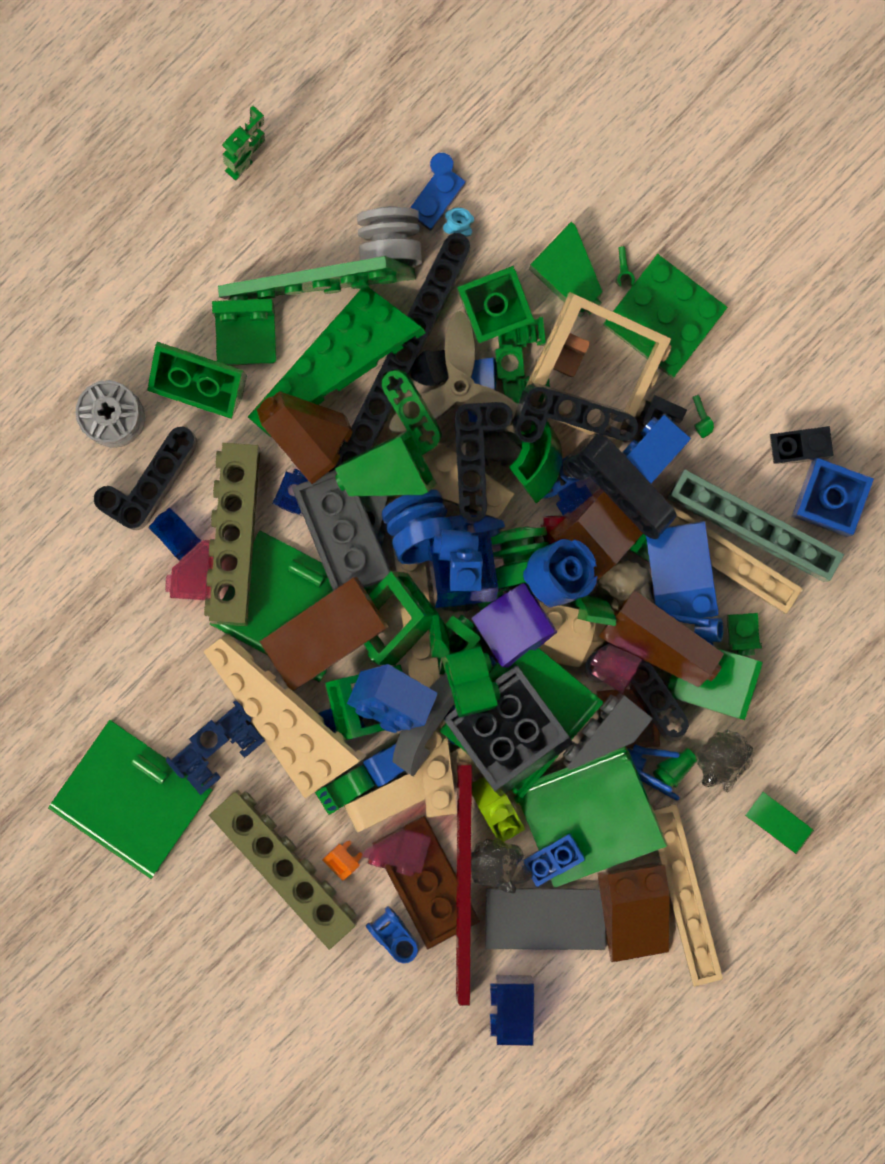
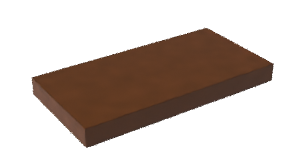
M353 577L259 642L288 688L295 691L388 629L389 626L358 577Z
M424 815L376 840L372 844L428 950L456 935L457 875ZM471 904L472 927L478 924L480 919Z

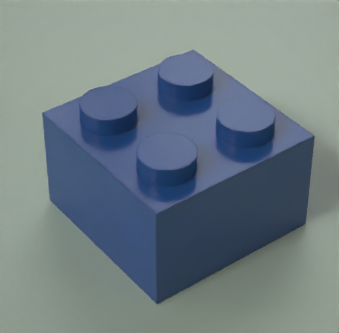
M665 415L660 420L653 417L640 432L644 438L639 443L634 439L622 453L652 483L691 438Z
M816 458L811 461L791 517L845 537L852 536L856 530L874 478Z
M387 664L361 671L347 704L354 707L358 715L368 719L373 718L381 723L380 727L384 730L396 733L401 730H411V728L425 726L438 693Z

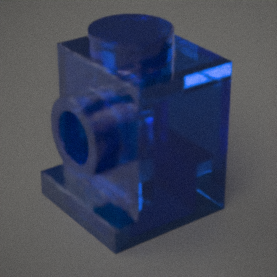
M294 469L293 473L286 471L272 504L302 517L296 497L289 494V488L292 485H299L308 481L300 470Z

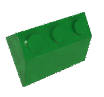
M157 341L147 391L232 419L242 400L247 375L244 370Z

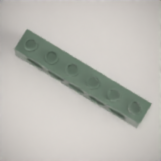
M685 469L680 473L667 499L822 582L831 581L844 556L843 553Z

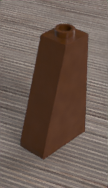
M635 590L614 612L616 626L605 625L599 634L601 639L697 687L701 686L707 679L712 681L722 668L718 663L724 653Z

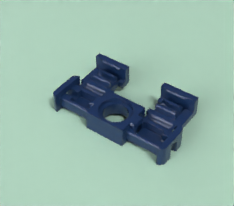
M237 701L233 702L235 706L217 722L214 723L213 720H210L189 738L191 743L175 757L170 759L167 756L166 762L180 778H185L184 772L188 775L186 779L200 795L221 779L217 772L213 774L207 767L209 762H205L202 757L208 759L229 741L227 736L231 738L230 742L232 744L236 742L242 749L239 753L244 758L265 742L251 724L249 726L246 724V720L249 723L251 722V717L246 714L244 708ZM206 731H213L218 737L217 744L213 748H205L200 742L201 735Z

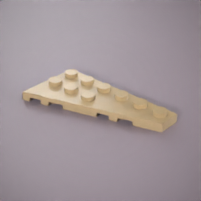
M228 634L203 651L236 700L244 708L246 714L251 717L252 723L304 798H307L367 757L360 750L355 752L345 743L346 738L341 733H333L324 725L323 718L291 689L287 688L285 690L275 681L276 676L269 670L264 672L254 663V657Z

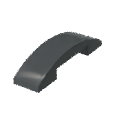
M446 673L430 687V689L438 694L425 726L411 728V730H402L395 747L392 762L413 777L430 754V751L424 746L454 704Z

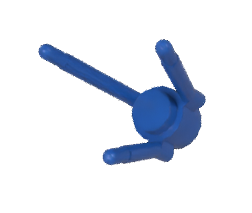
M669 614L681 623L694 624V633L711 645H713V642L722 641L723 622L721 618L699 619Z
M636 744L633 750L628 749L641 781L678 801L680 797L672 792V787L643 772L647 759L643 758L642 754L678 758L680 756L679 752L644 748Z

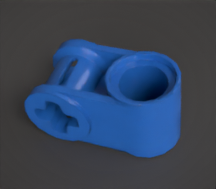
M396 744L388 749L381 750L363 762L378 788L404 771L392 762Z
M387 906L385 912L373 923L368 922L365 925L372 936L385 947L397 962L409 963L417 956L419 950L418 941L390 906ZM388 921H391V923L388 926H386L383 930H380V928L384 926ZM401 941H409L413 946V953L409 956H401L397 951V944Z

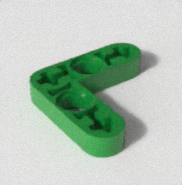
M396 369L388 372L382 380L383 391L406 430L411 431L423 455L440 443L442 438L440 427L408 374ZM391 376H394L396 379H403L404 383L400 387L404 394L409 390L412 393L411 396L404 398L400 403L396 400V398L401 396L398 389H391L389 387V384L392 383ZM409 401L416 402L420 407L419 416L416 418H409L404 413V405ZM424 416L428 420L423 423L424 428L427 431L433 430L435 433L432 437L433 443L431 444L428 440L422 441L420 439V436L423 435L420 426L414 429L411 425L419 422Z

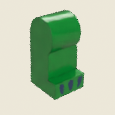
M363 764L318 789L315 794L328 815H331L376 784Z

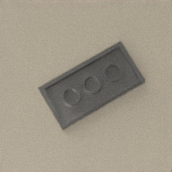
M336 470L325 474L314 484L307 481L292 487L333 591L353 577H358L363 587L367 588L381 582L390 573L389 566L361 497L348 496L346 490L342 491L339 488L335 479Z
M486 888L485 949L605 950V921L600 889Z

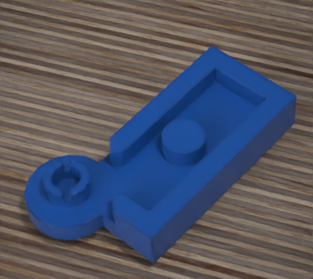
M437 153L432 157L430 168L434 175L410 207L418 210V222L430 231H432L466 184L465 180L452 172L453 160L446 153Z

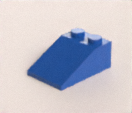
M705 521L669 526L658 539H651L646 536L656 606L668 614L699 619L719 616Z

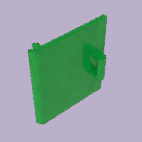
M260 530L253 545L248 626L211 623L209 625L267 655L259 641L333 592L322 562ZM229 586L222 600H232L235 596V588ZM369 587L364 588V589L366 590V592L368 593ZM327 670L313 678V680L320 683Z
M540 648L529 650L508 668L501 667L500 663L497 662L492 667V670L488 672L491 682H494L517 665L571 740L604 703L596 694L579 682ZM445 723L440 732L466 752ZM559 755L520 782L511 791L523 798Z
M109 720L55 796L48 809L152 879L155 873L160 870L161 864L213 790L209 788L200 795L186 779L188 775L185 772L183 773L185 778H180L166 762L165 757Z
M626 746L572 770L564 768L541 777L523 798L518 794L514 797L517 804L520 803L538 850L571 833L586 860L552 878L551 882L554 888L668 846Z

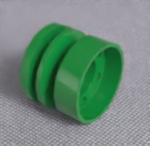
M519 527L501 531L497 535L485 539L486 547L500 546L501 551L489 553V559H503L504 564L491 570L495 590L526 583L523 572L527 568L531 555L536 550L549 545V542L535 543V538L548 535L546 527Z

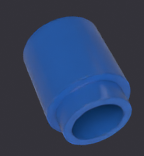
M441 529L440 535H434L433 553L438 554V560L450 561V552H457L461 548H472L478 552L479 538L467 531Z

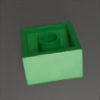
M514 265L457 287L459 297L478 343L535 322Z

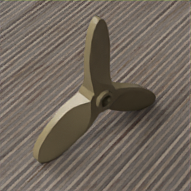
M457 311L449 320L445 338V361L449 379L446 384L421 395L435 421L456 406L468 403H505L511 408L513 414L512 422L505 431L514 433L512 423L518 404L494 389L474 383L472 379L475 363L473 331L467 316L463 312ZM457 388L465 389L462 392L456 391ZM411 401L404 406V413L409 418H416L419 416L420 407L416 402ZM495 410L491 413L490 419L494 424L502 425L507 421V415L502 410ZM396 413L390 422L389 428L393 433L402 434L407 430ZM424 416L419 422L411 425L414 429L418 426L422 428L424 427L423 423L428 420ZM531 420L522 423L521 433L531 430Z

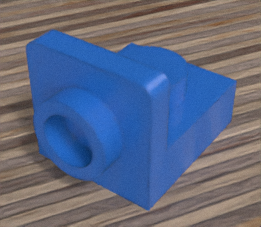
M461 548L457 552H450V591H481L483 567L481 552H476L472 548Z

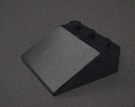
M517 665L494 681L497 683L500 692V700H497V706L494 709L459 718L455 709L443 718L493 790L500 797L574 744Z

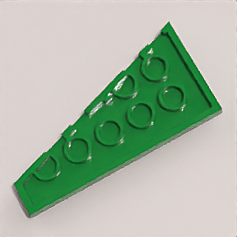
M387 256L218 285L219 298L226 300L272 299L279 295H296L323 290L325 294L341 292V288L362 289L369 287V285L416 280L415 268Z
M362 288L248 415V418L270 436L261 425L257 409L265 399L273 397L280 391L319 405L325 401L324 396L336 388L340 391L376 367L378 360L390 352L397 353L404 348L402 344L414 336L418 339L426 332L421 326L371 288Z

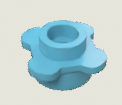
M454 208L446 212L445 218L447 223L443 226V230L446 233H460L466 237L472 234L470 226L474 222V217L468 210Z

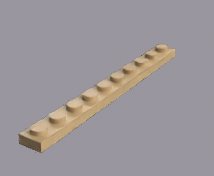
M393 548L396 572L408 573L430 602L425 562L410 565L402 564L398 561ZM400 602L404 628L412 617ZM428 630L406 654L409 677L430 688L440 676L437 658H431ZM444 719L424 746L430 751V754L421 765L427 818L457 814L448 738L440 732V729L446 723Z

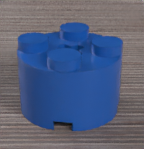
M561 539L536 550L528 561L523 577L540 601L547 607H555L587 596L594 589L597 582V576L594 577V567L597 565L592 552L582 542Z

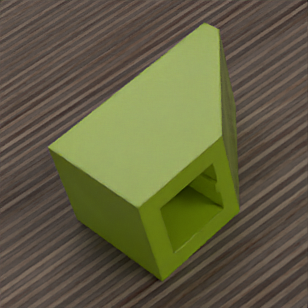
M485 777L472 783V796L499 844L526 830L506 793L500 797Z

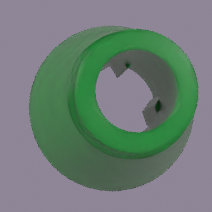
M689 748L680 751L678 758L670 757L657 764V769L653 771L655 778L670 787L676 788L694 764L698 762L697 757Z

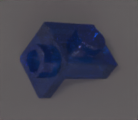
M171 508L159 514L148 527L179 561L202 541Z

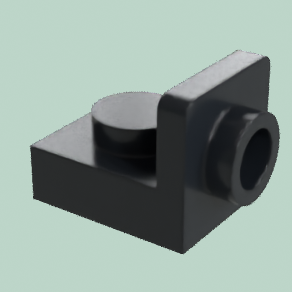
M654 395L651 402L646 400L643 411L639 415L643 418L640 425L645 427L649 423L653 412L658 414L657 419L659 420L665 415L673 423L677 422L680 424L684 419L687 409Z

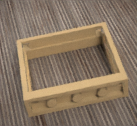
M569 292L526 387L533 383L546 385L579 311L583 308L656 342L624 409L633 417L635 415L639 416L646 403V400L643 398L647 389H652L657 381L659 373L656 370L660 362H664L670 353L671 345L669 343L671 338ZM542 391L534 392L531 395L530 403L532 406H538L542 403L538 401ZM559 410V413H560L561 415H566V414H567V413H564V412H562V411ZM625 421L623 423L618 422L616 427L618 429L627 428L628 423ZM567 424L592 436L595 434H599L596 432H592L580 427ZM606 436L618 448L621 447L623 442H627Z

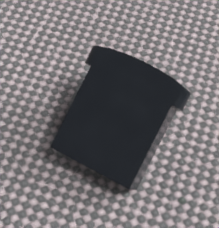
M430 350L423 351L414 363L411 378L425 386L439 385L440 382L447 381L449 377L445 361V350L435 352Z

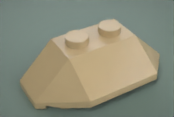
M536 597L538 603L557 630V633L539 648L558 664L581 667L587 662L588 657L592 653L609 643L599 637L606 624L577 619L578 606L566 603L561 606L547 607Z

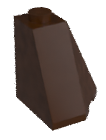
M280 391L273 397L265 399L257 409L261 425L311 484H314L336 466L340 458L337 451L342 441L348 442L353 433L348 418L343 413Z

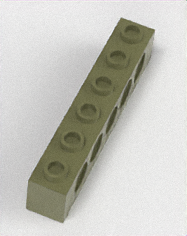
M222 443V451L216 452V469H220V480L214 481L213 497L218 498L217 510H212L211 527L216 528L215 539H210L209 557H214L213 569H208L207 586L211 587V598L205 599L204 615L209 616L211 624L248 626L260 448L258 445ZM234 469L244 471V477L239 482H231L228 478L230 472ZM238 498L242 501V506L238 511L230 512L226 509L230 499ZM235 527L240 530L238 539L232 542L225 540V531ZM227 557H234L238 560L237 567L232 571L222 569V562ZM226 586L235 588V596L230 601L220 599V591Z
M236 790L208 816L330 950L357 925L354 919L357 914L346 902L343 905L338 902L334 897L337 892L326 880L322 883L314 875L317 871L307 858L301 860L294 853L297 849L294 843L286 835L281 838L274 830L277 827L275 822L266 813L262 816L254 808L257 803L246 791L241 793L239 790ZM246 814L253 819L251 830L245 831L238 826L240 815ZM259 838H270L273 842V850L269 853L260 851L257 845ZM287 859L292 862L294 870L291 874L283 875L278 871L277 864L280 860ZM309 882L314 889L313 895L302 897L297 891L298 884ZM322 904H328L333 908L334 916L327 920L322 919L317 913V908Z

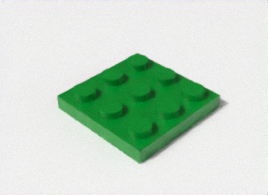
M657 253L613 312L671 338L669 343L671 345L670 353L664 362H660L658 368L673 379L728 307ZM606 319L603 326L646 359L649 358L656 343L655 341Z

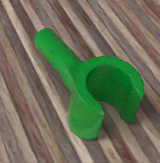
M618 247L620 273L616 277V283L621 287L620 278L623 274H627L630 277V285L633 286L635 277L629 271L627 265L626 247Z
M695 395L692 398L701 421L694 424V427L700 437L705 438L713 432L714 423L707 416L700 395Z

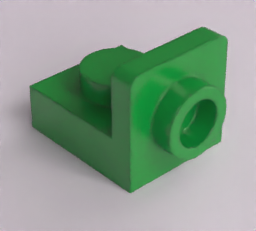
M758 613L727 615L729 650H737V654L741 656L755 655V649H762V643H760Z

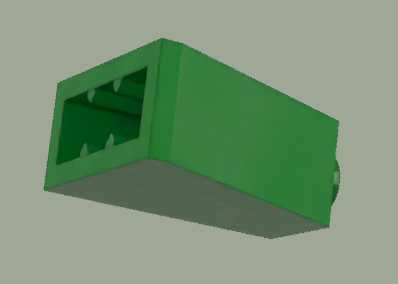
M570 222L530 264L529 270L563 302H565L569 292L600 306L602 302L599 298L603 291L576 225ZM581 308L578 316L581 318L585 313L591 315L592 312Z

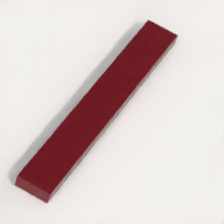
M470 761L457 762L456 999L459 1006H470L472 764Z

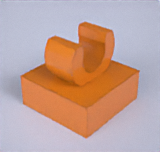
M350 840L346 841L343 845L338 844L322 859L342 881L360 866L358 861L363 856L359 852L356 856L352 857L347 852V848L352 844Z

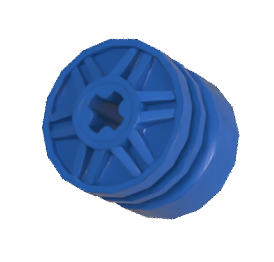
M431 489L423 495H403L389 503L382 510L381 516L384 523L387 524V532L391 536H395L392 540V545L398 561L402 564H417L438 557L437 553H433L434 535H440L441 529L455 530L452 521L449 518H445L447 508L443 504L442 495L438 490Z

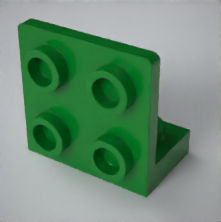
M272 299L212 301V313L215 317L217 362L226 365L276 363L275 307Z

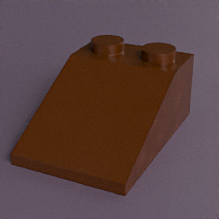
M601 488L549 532L555 541L561 539L577 540L586 545L596 561L597 566L594 567V577L597 576V580L615 566L643 534Z
M650 863L598 872L610 961L618 962L669 952L670 895L665 865Z

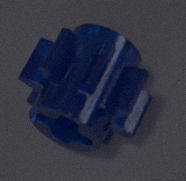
M574 482L557 493L561 500L556 505L563 516L568 512L571 514L591 497L592 493L586 484L580 488Z

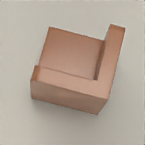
M569 333L553 370L574 377L590 342Z

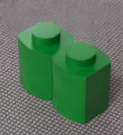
M481 647L446 655L443 658L445 673L459 718L491 710L497 706V700H500V692L497 683H492L488 671L492 670V665L488 653L483 654Z

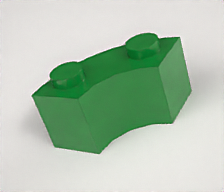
M548 420L540 439L533 443L522 441V450L517 460L509 467L536 504L549 493L559 476L562 466L561 443ZM531 421V430L522 434L527 435L533 432L535 427L534 421Z

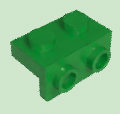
M462 614L458 619L452 615L445 625L469 643L463 651L482 647L478 643L481 637L472 631L476 625Z

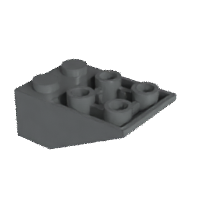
M618 693L616 696H613L611 694L600 707L603 713L597 720L591 718L581 732L585 735L577 744L573 741L574 744L565 750L563 756L566 759L563 761V764L572 770L634 743L653 718L624 695Z

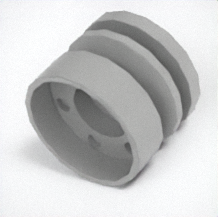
M388 206L357 214V224L362 226V228L358 229V236L372 240L359 246L360 260L387 256L411 267L421 264L420 241L407 239V237L420 232L419 225L414 224L419 221L418 210Z
M112 380L98 381L88 386L79 396L75 408L76 421L82 432L99 445L109 448L124 447L133 442L142 432L145 423L144 407L139 398L123 384ZM107 406L115 410V412L111 413V419L109 420L102 416L106 412Z

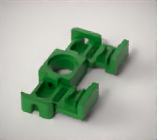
M253 105L250 107V124L245 123V130L239 126L222 144L226 149L223 153V162L228 166L225 172L235 181L252 165L253 161L250 159V156L265 142V133L260 129L264 125V115Z
M543 317L534 319L535 322L498 336L499 349H495L497 379L502 380L504 395L519 404L522 392L530 376H526V379H520L525 377L522 346H517L523 345V347H527V343H537V346H544L546 344ZM536 326H538L540 341H537ZM508 355L514 356L518 360L517 369L511 372L504 370L501 365L502 359ZM548 379V381H547V383H546L545 386L550 387V380H549V379ZM543 392L538 400L540 402L544 400Z

